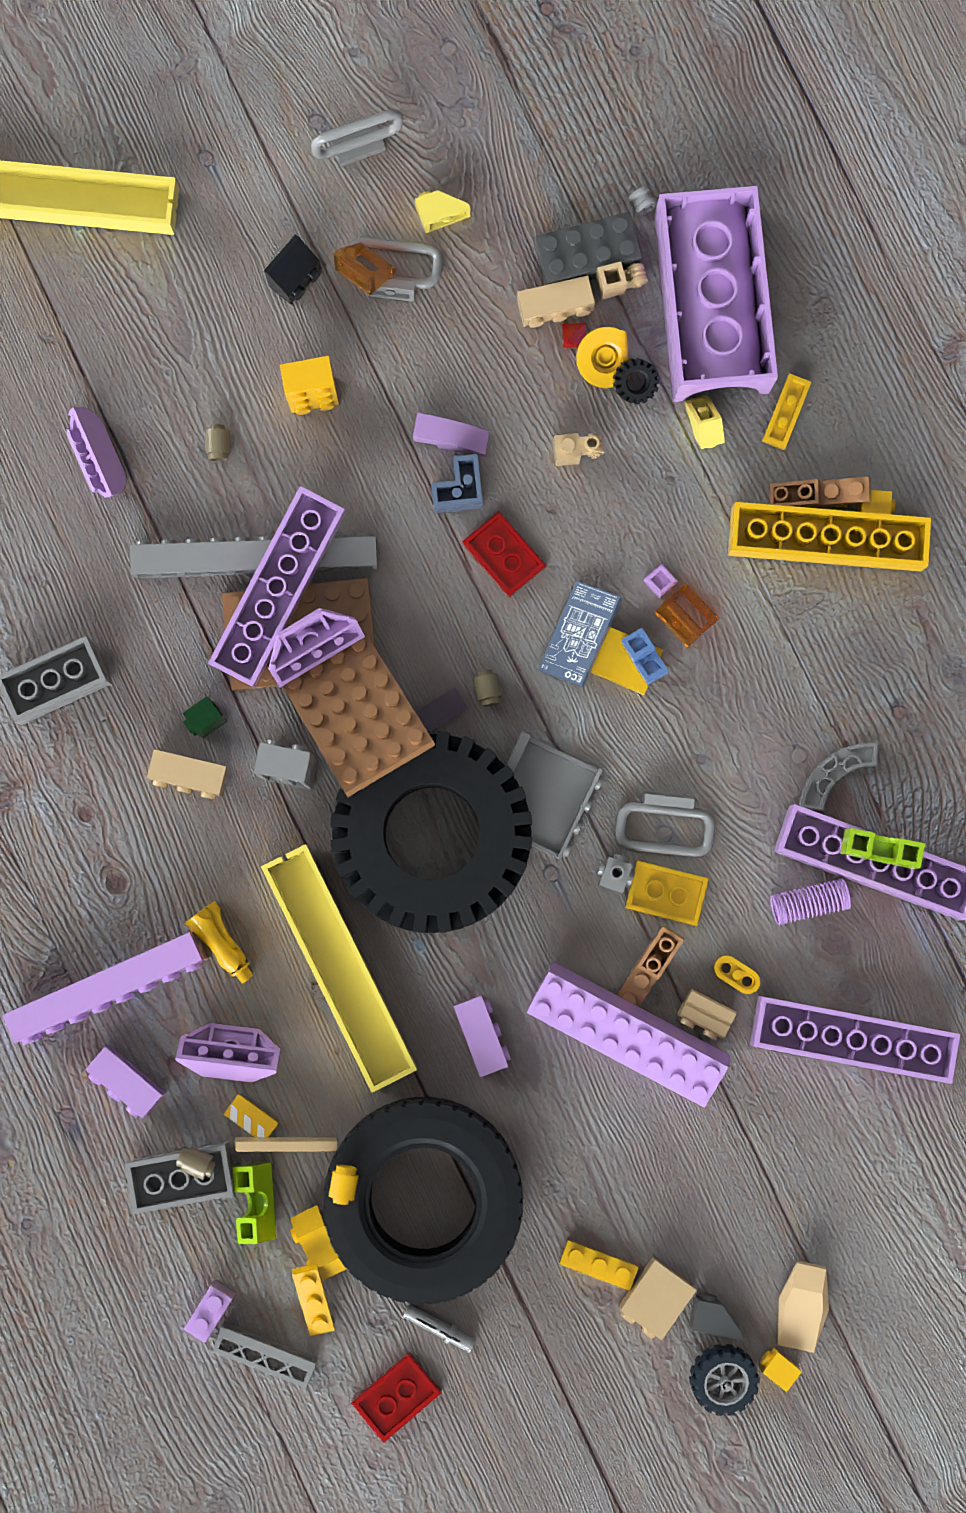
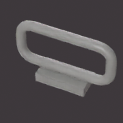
M386 110L324 132L313 139L311 143L312 154L318 159H327L337 155L342 167L384 152L385 145L382 139L396 134L402 128L403 116L398 110ZM393 120V124L378 130L377 124ZM332 141L333 146L321 149V145Z
M369 237L354 240L348 248L346 258V271L349 276L354 280L366 282V296L414 302L415 288L427 289L439 282L443 265L442 254L435 246ZM362 247L428 254L433 257L432 274L427 279L361 272L355 268L357 251Z
M643 792V802H629L619 810L615 833L618 843L628 850L699 857L707 854L712 848L715 821L707 810L694 808L695 799L692 796ZM636 811L700 818L705 822L703 844L699 847L631 841L625 836L627 816L629 813Z

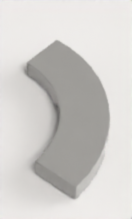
M868 742L850 745L824 759L807 779L801 793L799 806L812 811L823 812L827 797L840 778L857 769L877 767L879 743Z

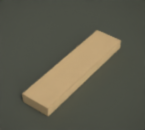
M235 1137V1151L337 1150L336 1137Z

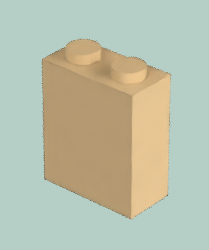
M652 1256L632 1285L631 1290L627 1292L618 1305L620 1311H622L621 1317L631 1324L637 1322L643 1327L641 1331L651 1339H654L656 1336L662 1341L696 1292V1288Z

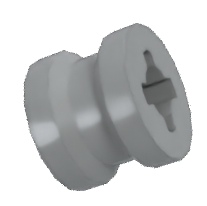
M649 185L637 189L629 196L630 202L637 207L636 212L639 216L652 211L657 206L658 200L652 196V189Z

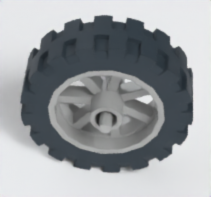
M717 1344L712 1349H705L703 1351L704 1354L696 1357V1363L690 1369L691 1376H689V1381L697 1402L701 1407L704 1406L707 1412L712 1413L713 1411L718 1416H723V1414L730 1416L734 1415L738 1410L740 1412L745 1410V1406L754 1401L753 1396L754 1394L757 1395L759 1390L757 1383H760L758 1371L752 1359L747 1353H744L743 1349L740 1347L734 1348L731 1344H726V1346ZM725 1365L731 1366L728 1371L724 1369ZM737 1369H740L742 1373V1376L732 1375L736 1372ZM708 1377L716 1379L715 1381L707 1384ZM733 1383H739L736 1388L733 1387ZM719 1387L718 1394L713 1393L710 1390Z

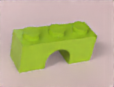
M848 828L844 831L840 854L910 869H919L922 864L925 843L902 838H889L876 835L874 832Z
M251 1162L232 1167L234 1192H244L248 1199L246 1213L236 1218L238 1244H260L277 1239L271 1162Z

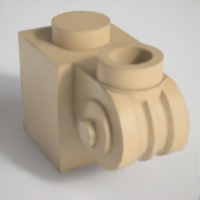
M621 261L598 267L596 280L602 300L625 294L626 289L639 288L648 282V278L645 275L646 271H644V264L631 263L626 270H623Z
M578 433L554 435L555 466L579 464L583 455L595 459L604 454L602 436L594 433L584 437H579Z

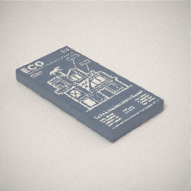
M577 581L538 670L584 688L622 598Z

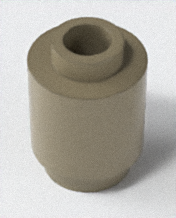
M214 424L210 425V429L205 430V446L208 460H228V455L230 454V430L225 429V425Z
M492 670L477 672L478 676L473 679L477 699L481 702V707L500 704L502 694L498 674L492 673Z
M184 1147L178 1157L176 1166L180 1167L181 1171L204 1180L206 1176L211 1177L216 1163L213 1162L214 1156L194 1147L190 1149Z

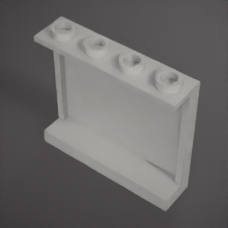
M522 732L507 765L513 771L514 778L519 786H522L526 795L528 809L531 812V847L560 860L562 855L567 857L573 844L569 840L573 833L578 834L583 824V821L579 819L583 811L588 813L594 801L590 796L594 789L599 790L604 777L601 776L603 769H597Z

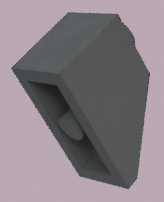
M702 1293V1297L695 1295L689 1324L692 1331L742 1341V1333L720 1300H717V1296Z

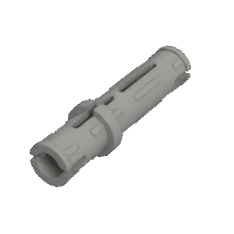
M410 1303L402 1318L444 1339V1343L449 1344L450 1342L467 1351V1353L471 1352L477 1339L457 1329V1325H449Z

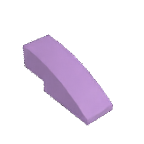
M417 413L413 433V441L437 445V448L485 456L489 431L422 413Z

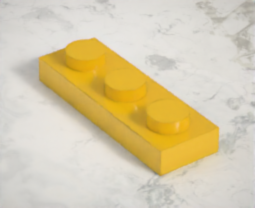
M790 373L788 374L762 442L785 450L812 383L811 381Z
M567 1239L559 1264L629 1291L632 1288L639 1268L636 1264Z
M317 1263L292 1269V1276L310 1336L334 1331L335 1325Z

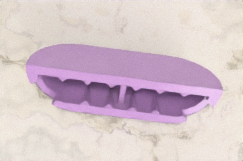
M73 407L68 414L71 416L70 429H67V436L89 487L93 492H98L104 497H112L121 493L126 486V475L104 424L91 410L84 407Z

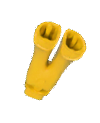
M216 901L207 905L184 923L201 941L209 946L217 959L216 961L232 977L236 975L243 984L253 976V973L247 967L250 963H245L246 957L225 928L221 918V908Z

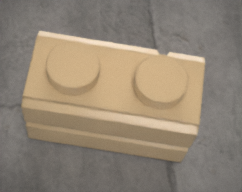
M689 989L677 1013L678 1016L682 1017L680 1021L682 1024L692 1029L697 1025L704 1029L702 1034L714 1040L718 1036L723 1039L725 1038L737 1014L736 1011L693 989Z

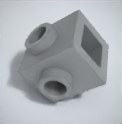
M615 854L614 858L608 857L606 861L602 860L597 872L598 875H601L598 886L623 894L625 886L631 885L635 872L631 871L633 865L628 864L629 859ZM613 869H617L620 874L618 878L613 876Z

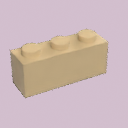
M588 275L517 292V303L523 327H539L544 324L543 322L550 320L561 322L572 315L583 317L590 314L595 305Z
M154 749L147 778L153 780L152 785L167 788V785L170 784L177 786L176 791L191 794L192 790L200 791L201 797L215 800V796L222 797L229 768Z

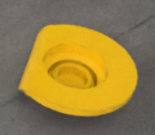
M600 327L589 332L582 339L577 349L576 362L580 374L588 383L600 388L613 387L615 382L613 375L617 373L616 368L621 367V363L623 361L627 362L629 359L627 332L614 327Z

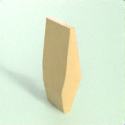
M801 1261L796 1262L779 1295L778 1345L814 1353L829 1311L825 1266Z

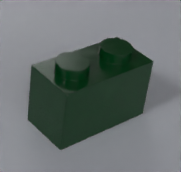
M207 696L182 713L186 718L183 723L189 732L193 733L194 736L199 735L203 739L227 722L215 703Z

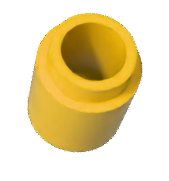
M347 1165L336 1166V1171H333L329 1191V1197L333 1198V1203L348 1205L349 1201H354L358 1181L357 1168Z

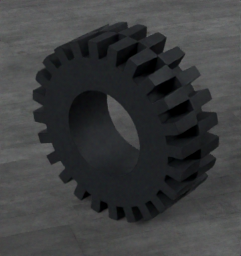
M437 731V734H429L435 746L353 795L347 797L344 790L339 789L335 799L337 805L330 821V826L332 827L331 850L335 855L336 868L340 877L343 878L349 888L348 890L351 895L368 912L388 924L419 933H442L470 926L494 912L512 894L526 869L532 846L531 812L528 809L525 792L514 778L511 768L508 765L505 766L489 748L484 749L475 744V740L465 736L463 738L451 736L450 732ZM425 788L445 789L461 797L473 810L479 827L478 845L470 861L455 874L434 880L417 878L400 869L392 859L386 842L387 822L395 806L407 795Z

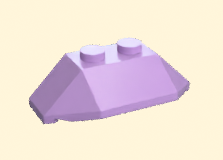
M319 608L276 634L269 670L279 687H282L364 638L365 635L354 617Z
M209 1023L188 1035L180 1036L176 1061L203 1077L254 1082L276 1074L280 1048L260 1029Z

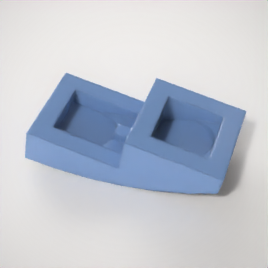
M643 628L621 639L625 650L647 685L668 673L667 667L655 651V646Z

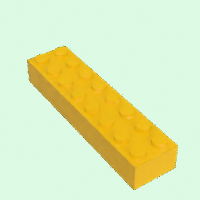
M735 502L731 508L728 556L921 572L928 567L931 518Z

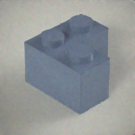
M478 455L453 456L455 481L431 483L434 513L483 508Z

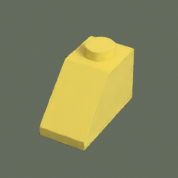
M438 190L423 192L418 198H415V207L425 233L470 217V206L468 203Z
M704 395L686 400L685 406L694 437L701 449L713 448L718 444L725 443L722 418L709 396Z

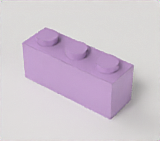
M482 995L454 1005L479 1076L483 1077L508 1067L507 1061L511 1058L506 1045L501 1047L498 1037L502 1036L498 1023H492L489 1014L493 1013L489 999L483 1000Z
M110 1045L105 1046L85 1069L90 1073L88 1077L92 1082L97 1085H104L108 1089L107 1094L117 1102L119 1100L127 1105L126 1110L136 1118L139 1116L141 1118L146 1117L166 1094V1092Z

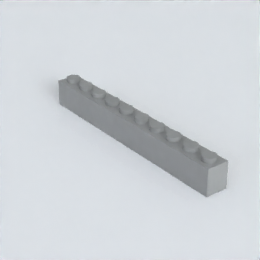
M358 533L357 537H347V534H335L316 572L378 570L376 536H371V533ZM262 536L259 537V540L249 541L248 537H237L235 541H225L224 538H212L210 542H201L200 539H187L186 543H176V540H162L161 544H152L151 541H137V545H130L131 575L134 578L255 574L273 537Z

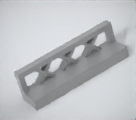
M225 1321L220 1328L212 1351L303 1388H307L318 1359ZM226 1339L236 1343L238 1348L228 1351L220 1348L222 1340ZM249 1348L259 1352L261 1357L255 1360L248 1359L244 1349ZM271 1357L282 1361L285 1366L279 1369L271 1368L267 1358ZM294 1366L307 1371L305 1379L302 1380L294 1377L290 1367Z

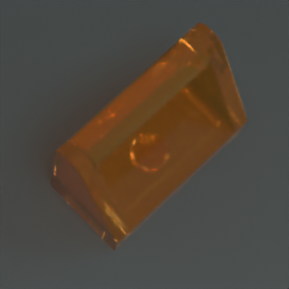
M363 243L342 247L333 254L335 270L369 296L392 278L397 271L395 267ZM361 254L380 269L370 271L355 258Z
M687 583L654 612L687 648L719 620L718 616ZM682 594L709 621L702 628L675 601Z

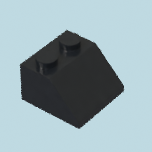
M295 234L267 266L264 273L268 286L291 305L294 300L298 301L302 298L306 291L305 288L310 282L314 283L319 278L322 268L320 260L301 238Z

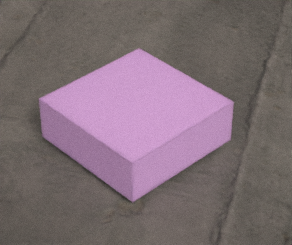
M660 564L643 580L659 599L678 582L663 564Z

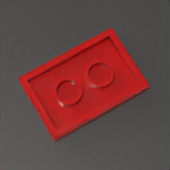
M500 511L462 541L466 549L509 598L546 568L545 563Z
M409 1352L351 1401V1404L384 1443L437 1398L442 1391Z

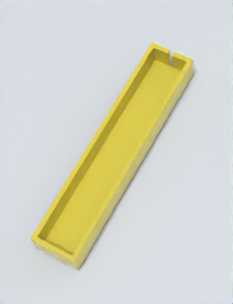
M0 160V218L175 234L177 217L175 209L178 208L180 191L175 177Z
M305 844L286 854L290 860L285 861L284 857H279L261 866L373 1093L416 1071L418 1067L309 846Z

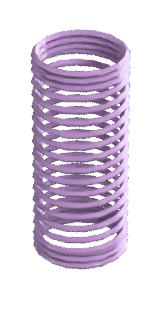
M842 878L832 882H824L823 885L820 883L819 885L815 884V886H807L806 889L802 887V889H794L793 892L789 890V892H781L780 895L777 893L770 897L772 912L779 926L787 924L788 920L792 923V919L796 922L797 919L800 921L801 918L805 920V916L809 919L810 916L813 918L814 915L818 917V913L822 916V914L826 915L827 912L830 914L831 911L835 913V911L839 912L840 909L843 911L851 908L850 893L845 880Z

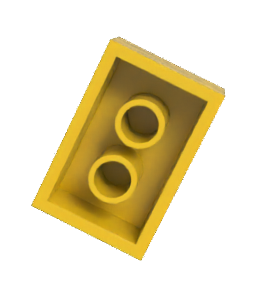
M329 356L280 364L284 392L291 413L304 415L310 413L312 409L330 410L334 408V405H339Z

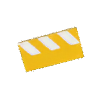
M240 1093L223 1114L254 1137H269L279 1124L276 1119Z

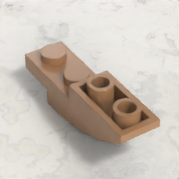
M869 476L826 481L814 479L770 484V505L823 509L849 507V504L871 503V478Z
M663 925L642 953L616 995L640 1007L685 938Z

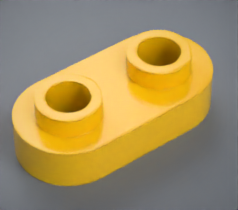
M724 955L717 958L714 962L713 970L715 975L739 992L752 994L758 990L760 986L759 975L737 959ZM724 963L730 966V970L726 973L721 969ZM744 977L750 978V985H743L742 980Z

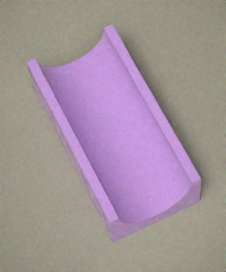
M749 186L660 194L654 220L673 402L683 401L686 397L701 391L723 387H750L757 389L759 394H769L778 378L758 187Z

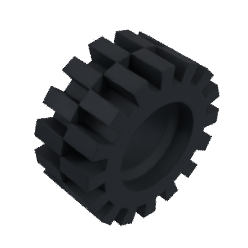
M630 358L627 362L623 361L621 367L616 368V375H613V379H615L613 387L616 388L615 392L629 403L640 404V402H648V398L652 399L654 397V391H658L656 386L659 384L660 379L657 378L658 372L654 369L655 367L639 358ZM633 372H641L644 375L645 383L639 390H631L628 387L627 380Z

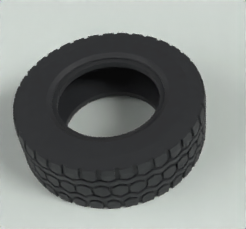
M412 1097L386 1104L368 1114L353 1127L340 1144L328 1168L324 1183L323 1216L325 1227L331 1240L330 1243L339 1260L349 1270V1273L357 1280H360L371 1291L374 1290L381 1296L390 1297L394 1301L402 1303L410 1302V1304L419 1305L427 1303L428 1305L437 1304L440 1301L447 1302L457 1299L459 1296L462 1297L472 1292V1289L480 1287L489 1277L491 1278L510 1254L509 1252L515 1244L522 1221L523 1192L516 1160L505 1139L488 1120L476 1111L460 1103L443 1098ZM415 1148L436 1149L449 1154L459 1161L469 1173L477 1196L473 1216L463 1232L449 1243L430 1249L413 1248L394 1240L379 1224L372 1206V1185L379 1170L397 1154ZM337 1165L357 1168L358 1181L354 1201H349L348 1205L333 1203V1198L329 1197L333 1171H336Z

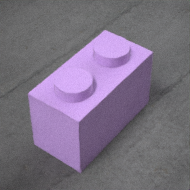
M214 1280L184 1330L205 1343L236 1293Z

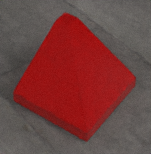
M586 323L562 324L563 348H578L580 342L586 336Z

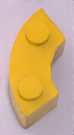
M318 1205L290 1218L293 1226L290 1229L293 1240L295 1243L299 1242L308 1258L306 1265L317 1263L322 1281L347 1269L339 1260L330 1243L331 1240L326 1231L324 1216Z

